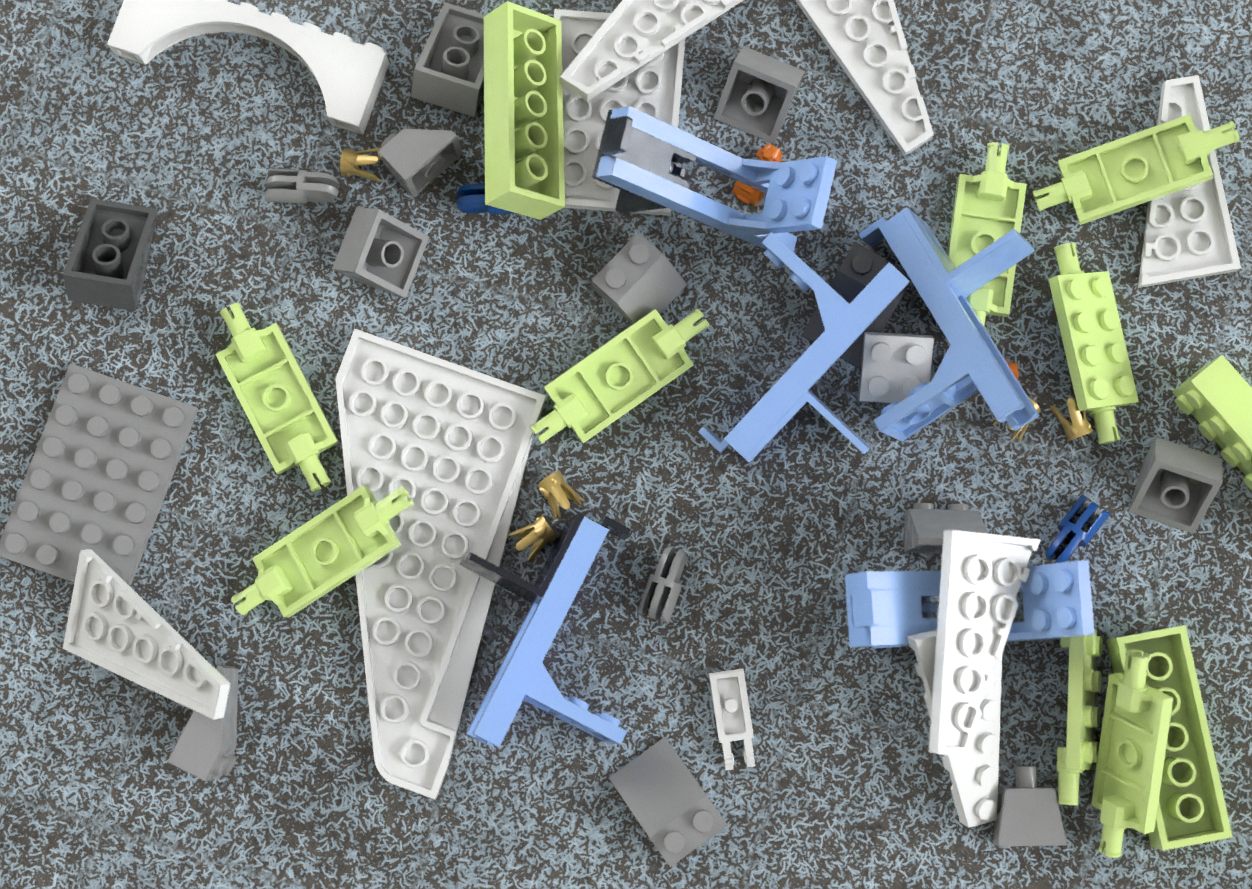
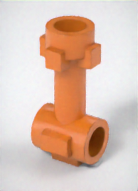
M766 143L763 149L759 148L756 153V157L761 161L782 162L781 156L783 152L772 144ZM736 181L732 190V194L737 196L736 199L748 206L749 204L757 206L764 195V192L739 181Z

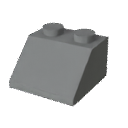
M743 46L733 62L713 119L775 144L805 71Z
M404 128L398 134H390L382 142V148L378 151L386 169L413 198L463 155L457 135L452 130Z
M356 207L332 269L354 281L406 299L429 236L380 209Z
M639 232L592 279V288L631 324H634L654 309L661 314L688 285L664 254Z
M1155 437L1143 461L1128 512L1194 534L1223 483L1222 458Z

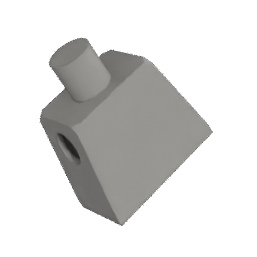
M1015 766L1016 787H999L993 844L999 847L1066 846V837L1055 789L1048 786L1037 787L1036 766Z

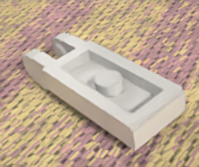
M744 669L709 673L718 741L722 743L725 770L734 769V756L731 752L730 742L743 740L744 762L747 764V767H754L755 759L752 746L754 735Z

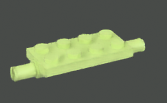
M1188 114L1058 160V166L1063 177L1061 182L1032 191L1038 211L1040 212L1043 209L1068 201L1069 204L1072 203L1078 222L1082 225L1212 180L1213 173L1207 156L1210 155L1212 150L1240 141L1238 131L1234 130L1236 126L1233 121H1230L1227 124L1203 132L1202 129L1197 130L1191 115Z
M998 142L988 143L985 171L981 172V175L960 174L958 176L947 252L955 268L1009 231L1015 229L1019 234L1021 232L1027 184L1013 182L1008 179V175L1005 173L1009 145L1002 143L1001 148H998ZM1016 264L966 297L983 326H985V318L988 314L1002 317L1010 315Z
M1076 243L1061 244L1054 247L1060 275L1048 280L1078 411L1088 410L1089 416L1093 415L1099 445L1117 442L1121 438L1113 411L1116 410V407L1135 404L1139 400L1109 271L1092 273L1081 271L1076 252Z
M240 303L229 305L235 318L231 311H228L227 307L220 311V315L225 320L233 336L231 339L232 343L228 348L215 355L275 472L279 475L295 466H300L311 492L322 489L316 475L321 485H324V487L328 486L332 481L326 474L318 456L321 452L337 445L339 441L279 325L274 323L265 329L256 330V328H251L241 309Z
M654 309L545 385L543 388L554 402L555 406L553 407L555 410L530 426L534 434L547 427L546 430L536 436L538 440L544 444L545 441L567 426L573 429L582 443H585L694 366L684 347H686L688 340L705 328L710 327L706 319H702L693 325V323L704 316L699 309H695L693 313L673 326L672 324L668 325L658 311Z
M363 485L253 557L252 559L258 569V577L255 578L254 584L232 596L233 604L240 603L235 607L241 615H245L248 611L268 600L273 601L278 606L283 617L290 618L401 546L389 524V520L408 507L413 506L412 498L406 499L409 496L407 490L401 486L377 502L369 486Z
M1094 629V635L1061 637L1060 646L1069 648L1067 741L1066 747L1057 748L1058 804L1079 805L1080 773H1083V770H1093L1094 763H1097L1099 742H1094L1095 728L1100 726L1101 710L1099 706H1095L1096 692L1101 691L1102 676L1100 671H1096L1097 657L1102 656L1103 641L1101 636H1097L1096 629Z
M1135 649L1127 650L1125 653L1124 675L1114 673L1109 674L1091 803V806L1101 810L1100 822L1103 823L1098 851L1110 858H1118L1122 855L1124 829L1133 828L1143 834L1154 832L1173 697L1151 688L1145 683L1150 655Z

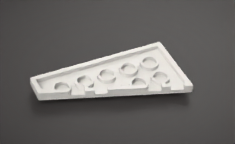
M622 0L560 76V83L589 101L744 0Z
M795 0L903 156L908 155L931 140L934 135L923 97L920 96L915 79L916 73L909 59L907 43L894 0Z
M1199 75L1166 80L1162 84L1157 125L1190 114L1197 130L1202 129L1203 132L1210 130ZM1215 150L1210 151V155L1207 156L1213 173L1212 180L1148 201L1138 288L1230 273L1241 269Z
M944 530L929 740L930 753L968 755L982 714L979 706L984 691L991 688L994 677L990 674L995 659L1001 658L1018 608L1016 597L1021 582L1027 581L1030 569L1026 567L1031 552L1037 551L1041 539Z
M91 549L80 550L63 649L213 720L223 718L230 682Z
M937 630L907 636L909 647L914 649L918 661L915 663L917 675L922 677L926 689L924 699L930 720ZM1002 655L1001 658L995 659L990 674L994 677L991 688L984 691L979 706L982 714L968 755L944 754L945 756L942 757L944 768L949 771L953 783L950 789L960 823L968 828L997 820Z

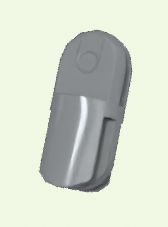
M268 168L269 178L266 182L267 190L265 191V201L302 204L307 202H331L338 196L339 181L331 174L308 172L307 170Z
M674 546L664 549L655 574H650L637 610L638 614L645 615L650 604L649 618L657 620L670 590L661 621L666 624L670 622L682 588L679 581L687 558L686 553L682 549H679L674 557Z

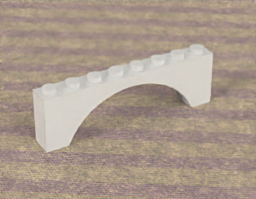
M124 0L107 43L115 55L146 65L166 48L182 40L202 34L235 32L263 38L293 54L313 74L322 90L327 117L331 125L360 135L364 134L390 63L384 49L376 44L366 42L364 45L352 42L353 40L345 34L334 32L333 35L321 32L322 30L311 23L303 22L302 25L290 22L288 17L280 13L272 12L271 15L259 12L257 7L249 3L241 2L240 5L228 2V0Z

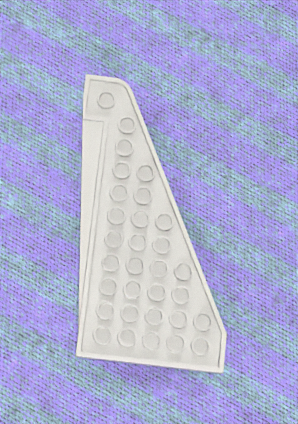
M354 329L335 378L347 496L365 485L369 486L375 499L379 502L402 486L409 493L406 499L412 498L414 503L413 506L408 507L389 520V524L401 546L355 575L374 761L379 773L388 782L432 799H437L450 763L495 583L461 566L460 562L463 557L471 552L500 567L534 436L530 426L538 422L546 396Z

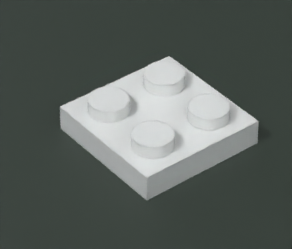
M864 332L859 401L900 403L910 396V391L921 383H930L934 337L932 335Z

